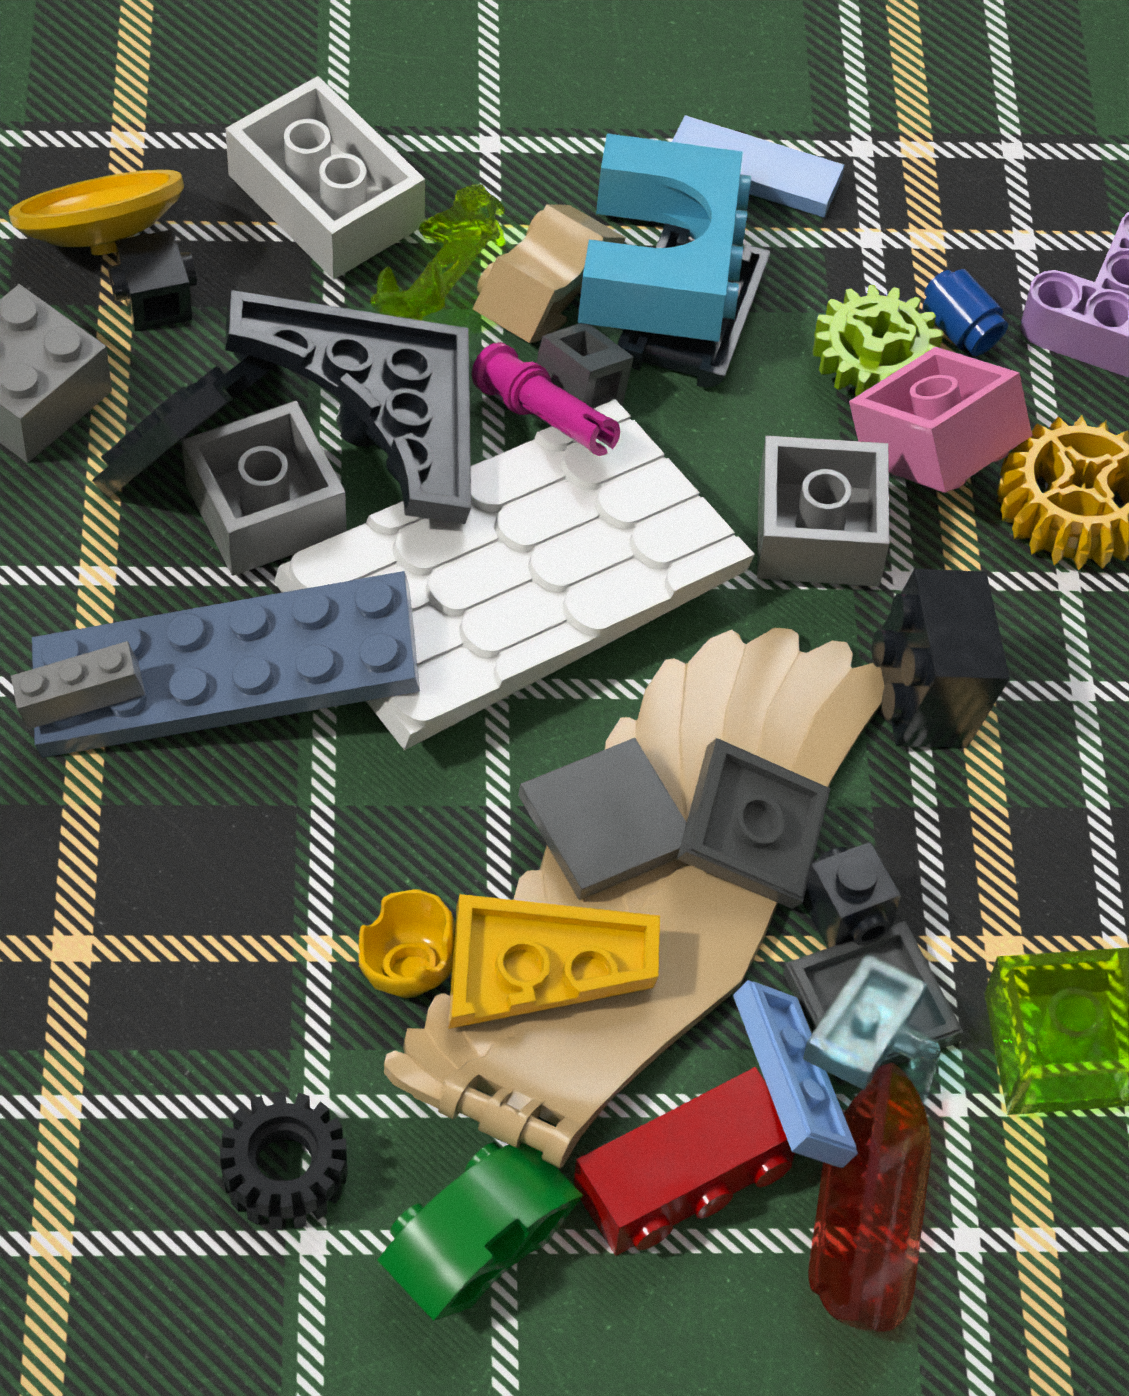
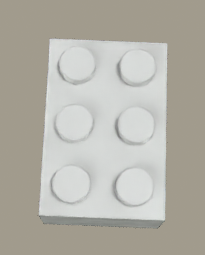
M319 76L225 128L229 176L333 280L425 226V178Z

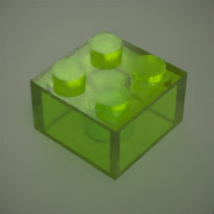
M1129 947L997 956L985 991V999L1007 1115L1128 1107Z

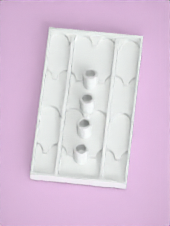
M616 399L593 408L605 416L616 420L620 425V438L613 449L596 439V442L606 447L608 452L606 455L597 456L553 426L537 432L534 440L471 466V510L466 524L404 515V504L402 501L369 515L366 523L295 553L291 561L279 566L274 583L282 593L405 571L410 586L420 691L366 701L403 750L420 743L748 570L754 553L739 536L736 537L734 535L733 529L707 500L699 496L698 490L672 461L664 457L663 451L635 420L630 419L629 413Z

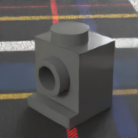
M579 323L543 335L538 350L537 364L547 370L551 383L575 396L588 406L596 408L615 399L623 406L634 357L590 324Z

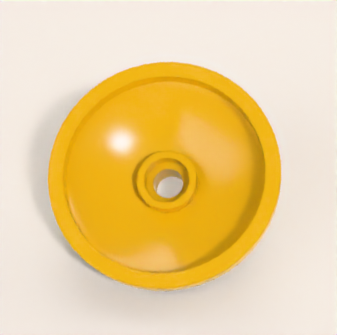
M144 170L104 176L66 185L30 197L14 205L9 210V217L12 226L27 236L60 247H90L92 255H104L116 252V240L128 238L154 225L178 200L184 189V183L181 173L174 170Z

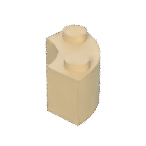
M546 204L544 210L538 212L532 219L526 237L509 253L497 256L495 262L490 263L483 271L477 285V291L480 294L473 306V310L528 343L542 340L543 335L555 332L567 322V317L560 313L572 302L578 293L581 294L589 239L623 244L626 237L571 205Z

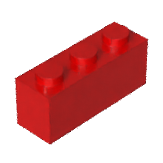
M754 1067L576 1159L574 1186L583 1194L580 1200L614 1255L617 1256L634 1246L640 1251L655 1246L672 1232L673 1225L694 1214L697 1218L702 1219L717 1213L731 1201L735 1192L752 1183H755L757 1187H764L777 1181L791 1168L795 1153L791 1151L767 1084L757 1068Z

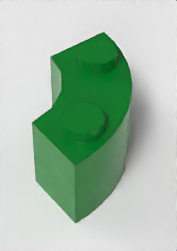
M495 1142L489 1143L471 1158L465 1168V1172L443 1189L425 1207L420 1203L411 1206L391 1226L390 1234L394 1240L388 1245L377 1261L433 1321L470 1309L483 1293L510 1267L528 1254L544 1247L583 1197V1194L554 1165L542 1160L543 1153L524 1143H521L518 1149L509 1144L500 1148Z

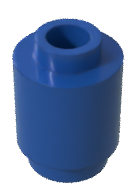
M960 269L953 273L950 270H945L935 276L924 290L926 299L922 306L923 311L935 313V324L959 350L967 349L973 356H979L991 349L1007 331L1008 323L1002 317L1003 309L965 269Z

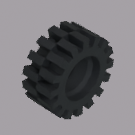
M286 1091L273 1092L274 1104L266 1106L262 1095L250 1100L251 1113L247 1114L240 1107L232 1115L233 1128L225 1126L221 1136L223 1148H220L222 1179L225 1192H230L231 1204L238 1212L245 1207L249 1221L259 1225L262 1217L266 1216L269 1217L270 1229L282 1230L283 1219L293 1218L294 1228L297 1229L307 1226L306 1214L312 1212L316 1219L319 1220L328 1213V1200L336 1204L341 1197V1183L346 1184L347 1179L346 1138H343V1127L338 1118L336 1117L330 1121V1108L321 1101L312 1109L310 1108L309 1095L298 1092L296 1102L292 1104L286 1101ZM279 1140H292L305 1146L312 1159L308 1169L302 1176L289 1181H275L267 1178L259 1170L257 1158L266 1145Z

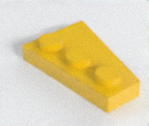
M460 894L456 906L448 1029L654 988L659 973L660 915Z

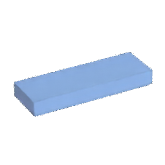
M686 115L672 142L743 151L740 174L751 176L749 194L824 218L843 176L844 164Z
M747 980L733 994L791 1151L843 1168L858 1154L857 1147L798 998Z

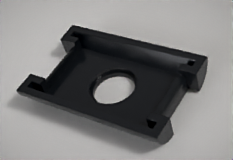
M665 223L656 248L676 247L689 243L690 230ZM745 245L739 282L728 281L739 284L735 318L722 319L719 342L623 329L617 345L634 357L631 368L640 371L643 362L697 376L698 387L708 388L719 385L727 372L771 251Z

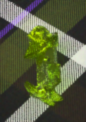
M471 184L458 190L454 203L448 210L437 213L422 221L418 228L424 239L444 243L442 249L428 263L409 290L400 292L390 267L382 270L377 279V292L370 300L372 307L379 314L422 321L423 316L442 310L445 307V296L486 244L492 241L499 247L505 245L506 240L503 229L495 218V214L501 216L505 213V208L501 201L494 195H491L482 184ZM456 261V263L449 270L442 273V269L444 267Z

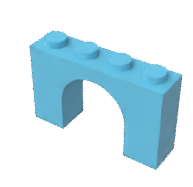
M607 133L600 172L596 214L667 223L690 230V236L694 241L676 247L652 248L589 239L582 278L578 323L719 342L722 319L735 318L739 290L738 283L728 281L739 282L743 247L741 246H743L747 211L744 210H747L751 176L740 174L743 151Z

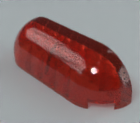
M894 1063L885 1064L870 1071L866 1076L872 1082L858 1093L846 1111L842 1109L858 1154L843 1168L823 1162L808 1269L810 1288L819 1295L827 1312L833 1318L849 1327L869 1332H886L895 1329L903 1322L911 1307L916 1283L931 1161V1134L924 1104L913 1082Z

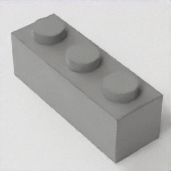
M128 641L11 675L16 707L28 729L145 695L139 662Z

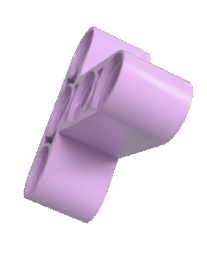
M1129 212L1121 220L1096 281L1092 282L1056 270L1044 271L1036 275L1030 285L1020 326L1024 337L1038 347L1128 378Z

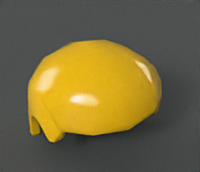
M419 889L390 893L383 897L381 912L378 918L371 925H362L359 932V967L372 986L377 990L406 999L417 997L442 984L452 973L455 921L451 911L438 895Z

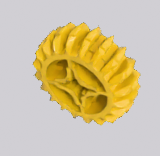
M1082 415L1074 423V426H1068L1060 417L1055 419L1049 429L1036 424L1031 431L1032 436L1013 448L1008 457L1004 459L1000 472L1002 477L997 488V495L999 496L998 501L1002 503V521L1013 523L1014 540L1030 538L1031 555L1045 549L1051 552L1053 565L1058 563L1063 557L1074 560L1078 570L1086 564L1087 559H1092L1102 569L1111 561L1112 556L1125 561L1129 555V431L1114 435L1109 432L1106 420L1097 428L1087 426ZM1041 476L1048 483L1047 492L1045 493L1040 491L1036 480ZM1115 491L1119 493L1123 500L1124 506L1122 508H1119L1113 502L1115 496L1113 492Z

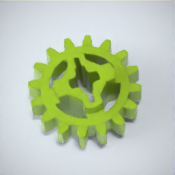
M869 285L867 295L860 297L853 289H847L844 303L830 299L827 303L826 314L819 315L817 318L813 356L821 358L820 373L822 375L836 373L834 387L837 390L851 384L856 387L855 395H860L934 347L940 348L943 332L942 330L933 329L936 319L935 313L925 312L919 314L921 299L914 297L905 303L899 300V288L893 287L888 296H881L875 285Z

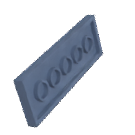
M405 571L32 637L33 669L128 641L139 662L145 695L35 727V746L42 758L420 691L410 586Z

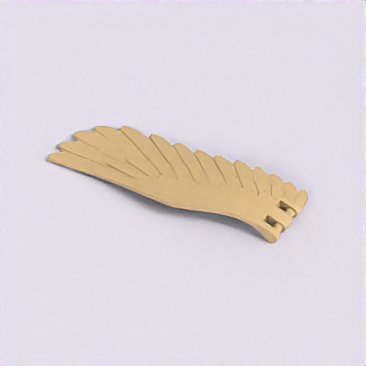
M773 628L747 644L742 642L738 633L729 630L710 638L686 664L675 658L665 660L645 689L638 719L634 720L630 717L620 718L605 742V749L636 738L686 822L707 745L716 738L829 787L837 770L858 737L882 705L884 682L881 667H876L874 663L852 668L853 653L847 642L832 640L804 653L799 651V635L792 629ZM546 846L540 869L526 871L519 878L513 900L660 915L659 973L654 988L448 1029L450 996L442 993L435 996L428 1009L425 1028H407L403 1046L404 1053L392 1051L386 1055L384 1074L394 1086L412 1094L414 1098L437 1108L439 1113L451 1119H455L461 1113L480 1122L478 1127L480 1132L517 1149L521 1143L527 1144L543 1152V1161L562 1168L581 1136L608 1103L661 1053L740 987L765 938L778 906L777 902L678 859L579 900L550 849ZM476 1088L479 1089V1090H481V1091H483V1092H485V1093H487V1094H489V1095H486V1094H484V1093H482V1092L476 1090ZM540 1117V1118H542V1119H545V1120H547V1121H549V1122H551V1123H553V1124H555V1125H557V1126L554 1127V1126H552V1125H550V1124H548V1123H546V1122H544V1121H542V1120H540V1119H538V1118Z

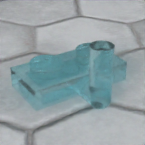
M867 954L807 1041L803 1059L865 1090L889 1051L893 1050L910 1059L901 1089L902 1098L913 1105L924 1103L930 1091L941 1050L935 1040L906 1025L923 1001L927 983Z

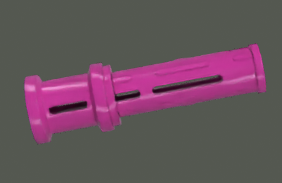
M502 342L493 343L485 347L477 356L471 375L473 384L481 392L488 395H499L503 398L507 408L519 415H536L597 456L606 455L608 452L606 447L596 442V439L608 445L611 449L616 446L621 433L618 422L551 383L550 375L543 366L535 362H523L519 359L514 348Z

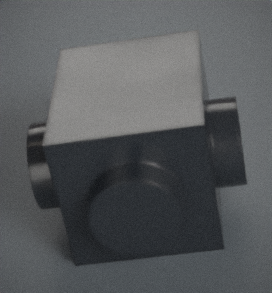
M173 229L151 234L144 233L135 237L116 240L118 265L108 267L109 278L115 301L126 300L134 331L192 320L190 287L197 285L195 266L190 251L180 252Z
M868 842L852 849L847 847L834 848L821 855L815 863H812L803 904L827 948L854 939L857 945H866L880 939L890 930L895 920L901 894L872 843Z

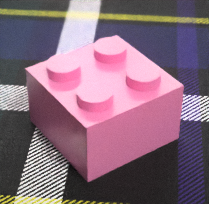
M934 347L849 401L858 441L888 443L889 473L944 493L961 487L969 477L990 463L1005 458L1010 450L1032 436L1019 372L939 347Z

